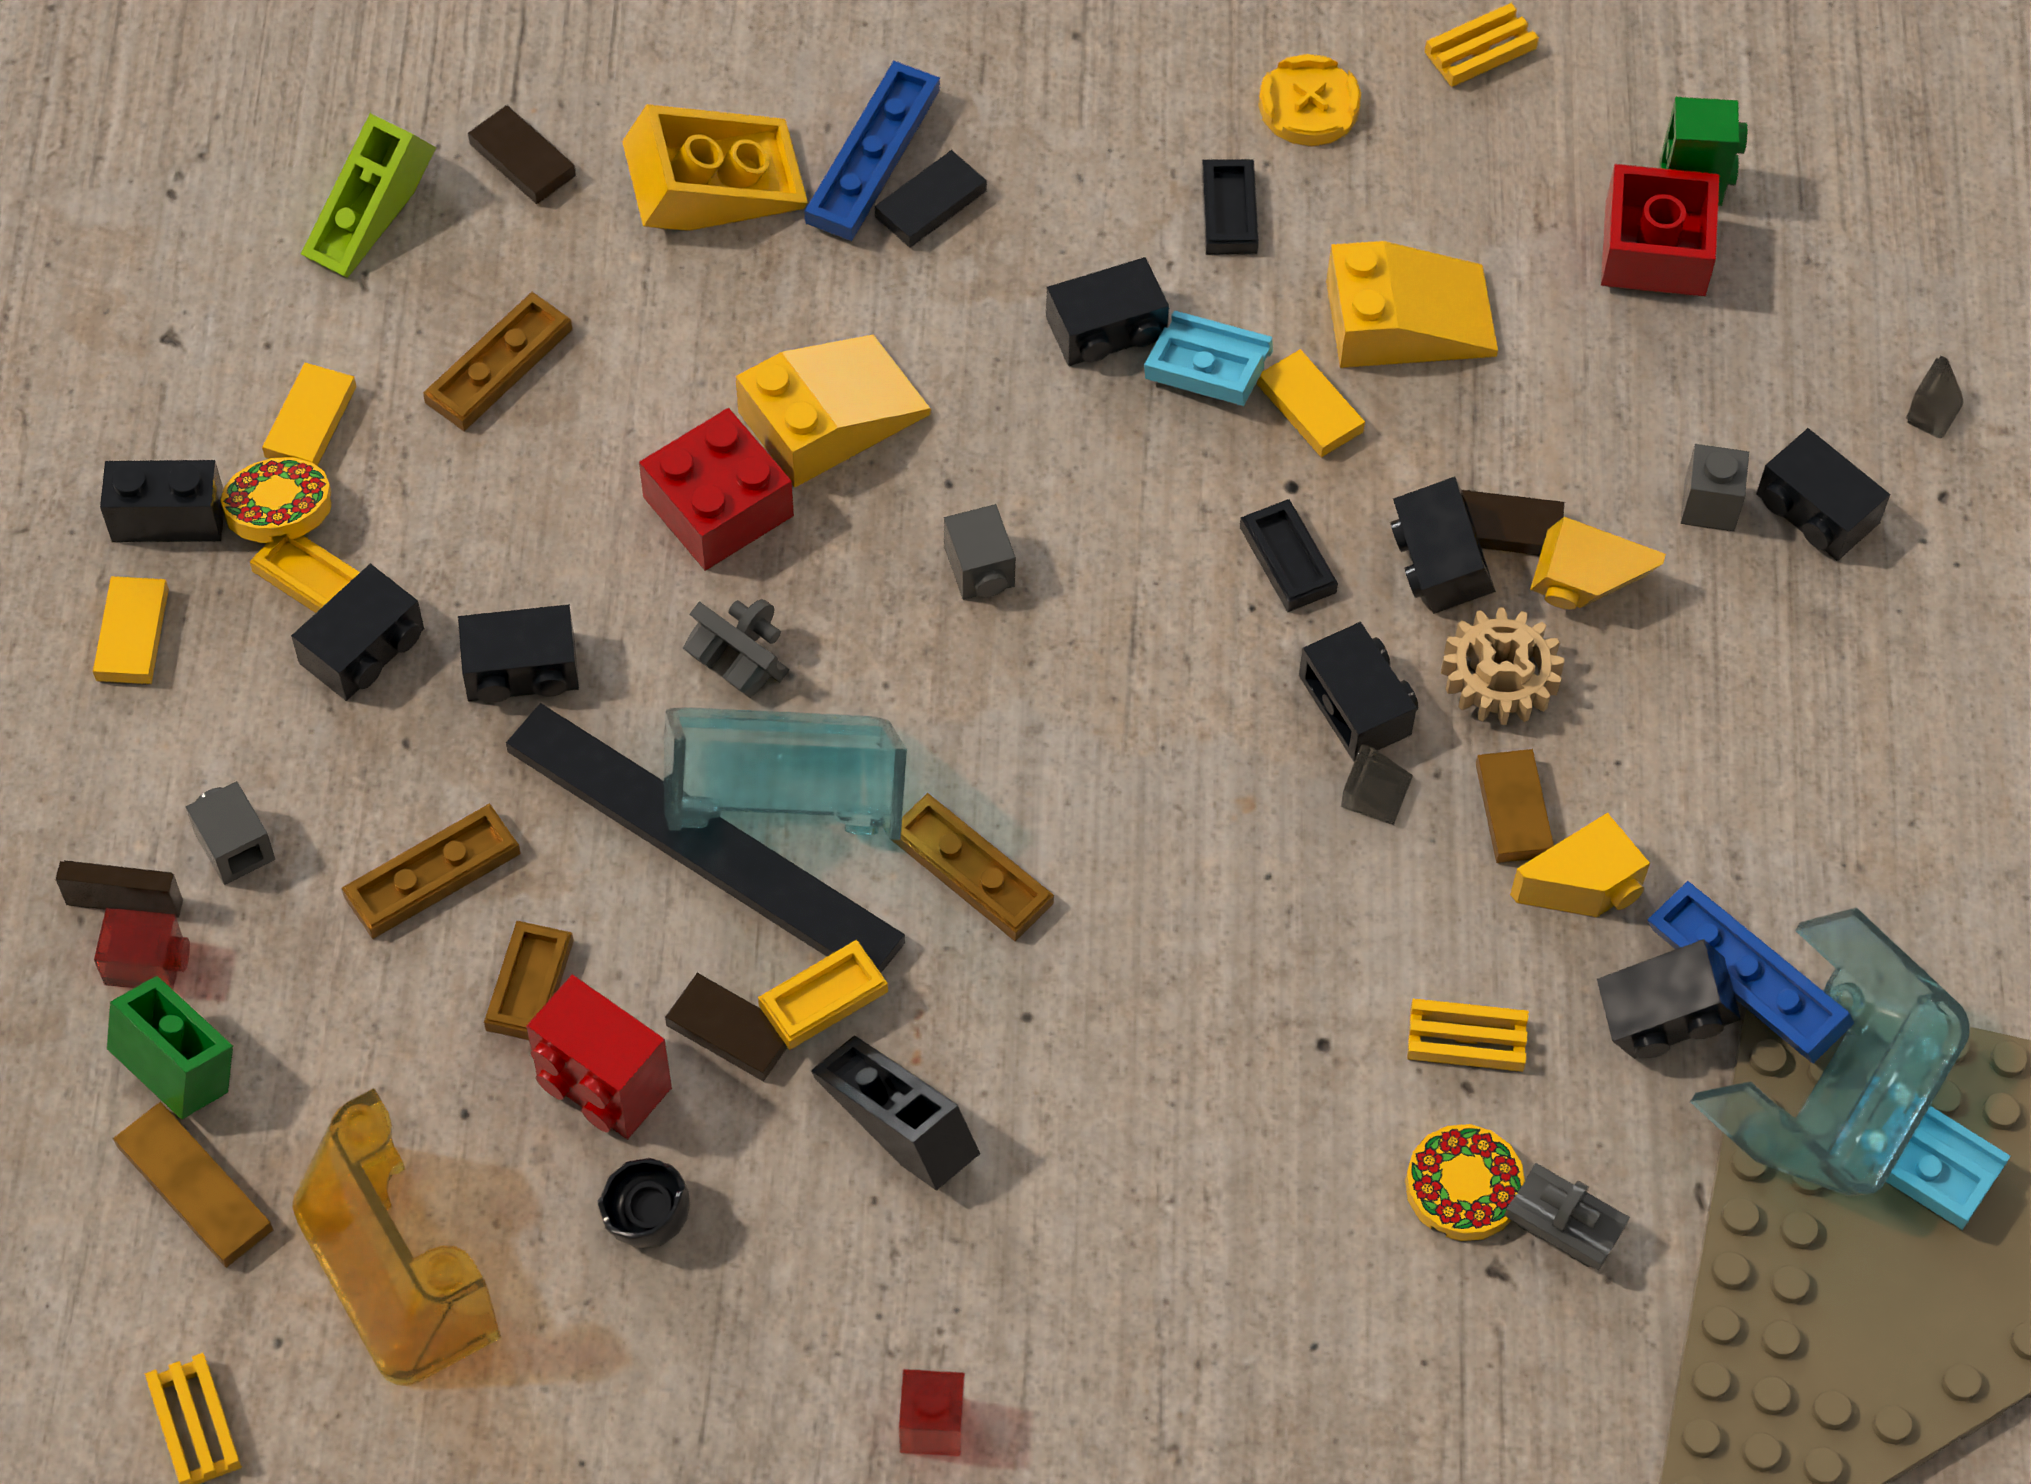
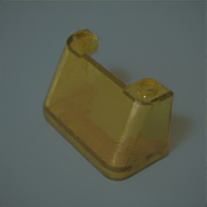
M375 1088L346 1102L337 1109L293 1196L292 1208L300 1230L377 1369L387 1381L396 1385L409 1386L423 1381L500 1339L501 1335L487 1284L467 1252L456 1246L441 1245L414 1258L387 1211L392 1207L388 1196L389 1181L393 1174L396 1175L405 1170V1167L392 1140L393 1126L389 1113Z

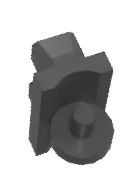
M739 600L735 601L729 608L728 613L739 621L736 627L700 601L689 614L698 623L691 631L683 649L709 669L714 666L728 646L734 649L739 655L723 675V678L747 697L751 698L767 682L770 676L780 683L790 670L779 662L775 655L755 642L762 637L770 644H773L781 634V631L771 624L775 609L766 600H757L750 607H747Z
M1537 1163L1531 1169L1504 1215L1516 1222L1520 1228L1534 1236L1545 1239L1569 1253L1573 1259L1598 1271L1630 1219L1629 1216L1587 1193L1588 1185L1579 1180L1572 1184Z

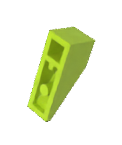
M370 113L301 255L348 278L413 196L437 147Z

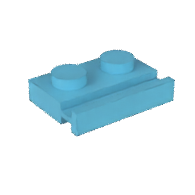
M1174 310L1169 327L1163 329L1144 364L1145 379L1244 406L1264 369V362L1267 356L1270 357L1273 352L1272 337Z
M1906 1092L1899 1105L1892 1112L1864 1153L1859 1165L1963 1230L2011 1156L1916 1096Z

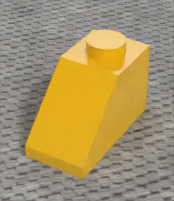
M1563 517L1547 531L1530 590L1545 595V601L1555 607L1569 610L1576 609L1577 607L1582 608L1646 577L1664 563L1666 554Z
M1607 812L1517 868L1510 895L1519 904L1598 917L1613 907L1617 910L1625 909L1644 892L1643 884L1650 862Z

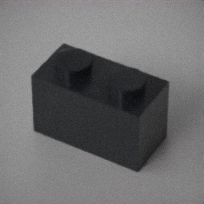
M1146 257L1047 287L1046 319L1068 367L1085 361L1096 362L1104 359L1111 353L1134 346L1145 347L1151 345L1158 340L1163 329L1168 327L1169 304Z
M1809 428L1765 465L1756 495L1763 500L1765 506L1772 513L1783 516L1803 532L1811 545L1826 551L1837 561L1880 524L1891 495Z
M215 460L105 461L100 509L112 542H217L222 539L224 512L221 505L223 485Z
M1455 476L1393 498L1399 519L1391 521L1390 524L1400 552L1407 550L1410 552L1413 564L1404 567L1415 598L1425 596L1433 614L1496 592L1467 501Z
M370 563L294 632L291 637L299 664L347 701L359 689H366L371 686L379 677L382 668L399 652L404 653L412 648L418 641L421 631L424 630L418 600Z
M570 604L458 616L462 675L468 701L481 700L488 703H497L515 696L537 694L539 696L552 697L560 695L565 691L579 690Z
M1361 621L1303 647L1299 677L1353 762L1412 735L1415 715L1418 710L1417 697L1410 684L1405 680L1399 681L1391 669L1390 658L1382 641L1377 637L1371 638Z
M1704 939L1597 978L1612 1042L1634 1059L1637 1057L1650 1059L1661 1056L1669 1051L1671 1045L1690 1038L1707 1039L1714 1037L1724 1030V1026L1741 1020L1725 957Z

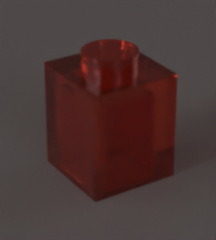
M106 908L94 962L104 985L135 988L158 976L173 990L177 972H184L187 968L190 942L188 937H183L174 914Z
M903 1369L899 1419L900 1453L961 1456L965 1373Z

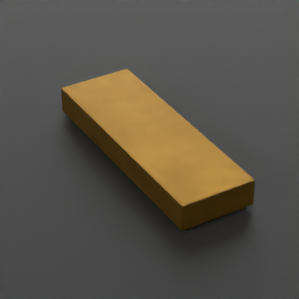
M531 292L423 392L425 403L462 431L467 430L573 330L571 319L537 294Z
M929 793L889 829L890 840L1015 942L1054 904V895Z
M489 803L342 887V892L371 938L374 939L521 854L520 847Z
M161 1101L113 1138L119 1150L225 1268L273 1231L271 1222Z

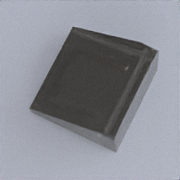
M1940 356L1935 359L1916 390L1906 417L1908 424L1936 438L1945 436L1962 408L1964 401L1947 358Z
M1362 744L1345 784L1341 807L1394 825L1413 775L1373 747Z

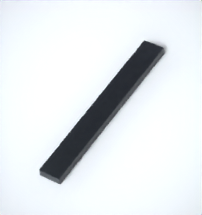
M542 703L534 709L506 742L508 753L826 957L857 940L880 973H882L905 944V934Z

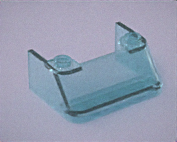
M692 707L670 708L665 711L664 815L669 830L681 831V827L709 826V819L719 817L721 811L832 815L834 820L845 824V831L848 833L875 835L879 833V827H883L889 839L901 840L907 748L891 722L879 717Z
M1856 907L1802 921L1795 930L1835 967L1834 972L1826 983L1824 992L1851 1014L1855 1023L1845 1032L1844 1039L1796 1119L1786 1110L1777 1106L1751 1081L1697 1092L1690 1101L1757 1163L1847 1196L1871 1194L1883 1187L1965 1047L1970 1033L1969 1020L1964 1008Z

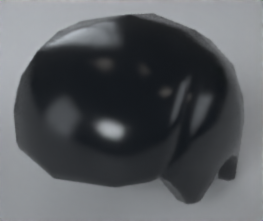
M652 1158L628 1161L609 1176L601 1197L597 1201L605 1229L617 1240L639 1249L662 1246L679 1234L688 1218L690 1207L689 1192L679 1171L669 1163Z

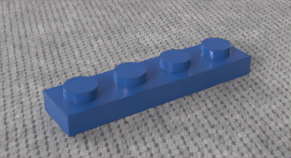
M893 60L804 211L805 224L853 241L940 91V77Z
M1689 881L1647 919L1652 930L1674 949L1704 939L1723 955L1736 1000L1812 1064L1855 1024L1851 1014Z

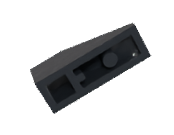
M855 1035L811 1070L815 1080L902 1167L936 1191L981 1154L956 1103Z

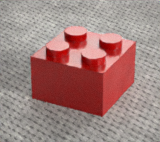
M1614 164L1605 204L1601 286L1706 297L1716 261L1719 174Z
M729 407L639 461L643 498L704 571L794 516L791 479Z
M573 974L526 1025L532 1050L530 1054L534 1060L537 1074L536 1080L539 1085L556 1099L563 1100L567 1096L581 1106V1111L585 1118L603 1132L608 1133L613 1129L628 1140L672 1089L665 1039Z

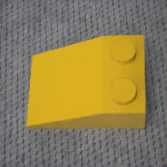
M646 104L622 141L643 227L691 231L801 210L808 204L786 119Z
M1387 241L1331 244L1326 284L1340 368L1497 357L1498 347L1482 264Z
M874 334L783 351L735 376L739 414L774 461L791 479L794 488L931 415V408Z

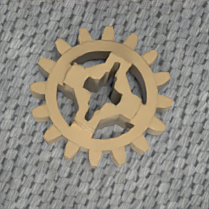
M1499 607L1495 619L1489 620L1487 615L1480 610L1476 612L1473 626L1462 620L1458 623L1455 637L1448 636L1441 674L1448 676L1445 688L1448 694L1461 692L1458 706L1461 710H1465L1474 704L1479 707L1478 720L1484 721L1489 713L1493 712L1498 713L1501 725H1507L1510 713L1516 712L1518 717L1523 722H1526L1530 719L1532 706L1543 712L1548 708L1550 696H1557L1559 691L1564 658L1556 656L1560 643L1558 638L1543 639L1546 629L1544 622H1540L1531 628L1526 625V612L1521 611L1515 620L1507 619L1505 609ZM1467 656L1471 658L1470 667L1476 671L1473 675L1467 666ZM1532 657L1536 661L1538 667V676L1534 674L1536 666L1530 661Z

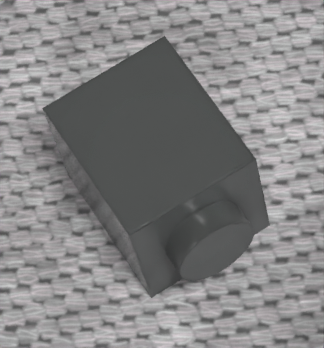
M1695 444L1685 477L1680 524L1735 531L1746 495L1749 451Z
M996 504L944 517V548L963 600L975 596L992 597L1003 592L1006 588L1015 586L1016 557Z
M238 781L224 788L210 789L200 795L195 802L185 806L193 831L224 885L276 860L268 833Z

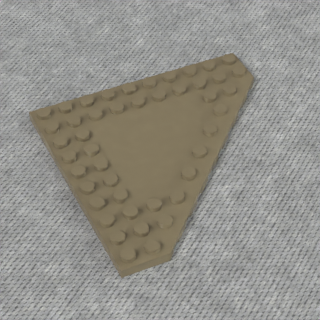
M1829 995L1851 1014L1855 1024L1812 1064L1749 1010L1744 1008L1658 1484H1887L1891 1480L1894 1482L1927 1462L1937 1452L1958 1439H1964L1994 1421L2004 1411L2025 1398H2031V1040ZM1906 1092L1916 1096L2011 1156L1963 1230L1859 1165L1864 1153L1892 1112L1899 1105Z

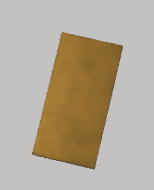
M1533 749L1478 755L1475 765L1496 863L1533 859L1553 847L1554 843Z
M516 921L484 1020L486 1031L529 1040L526 1025L560 987L574 942L572 932Z

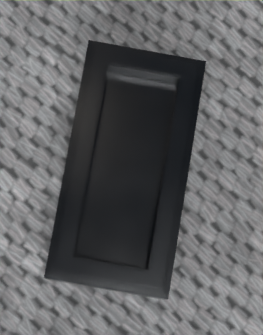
M950 150L875 205V217L911 248L987 191V180L953 150Z
M1202 159L1205 255L1258 254L1259 241L1254 159Z
M1290 499L1240 518L1239 528L1287 612L1337 593L1338 582Z

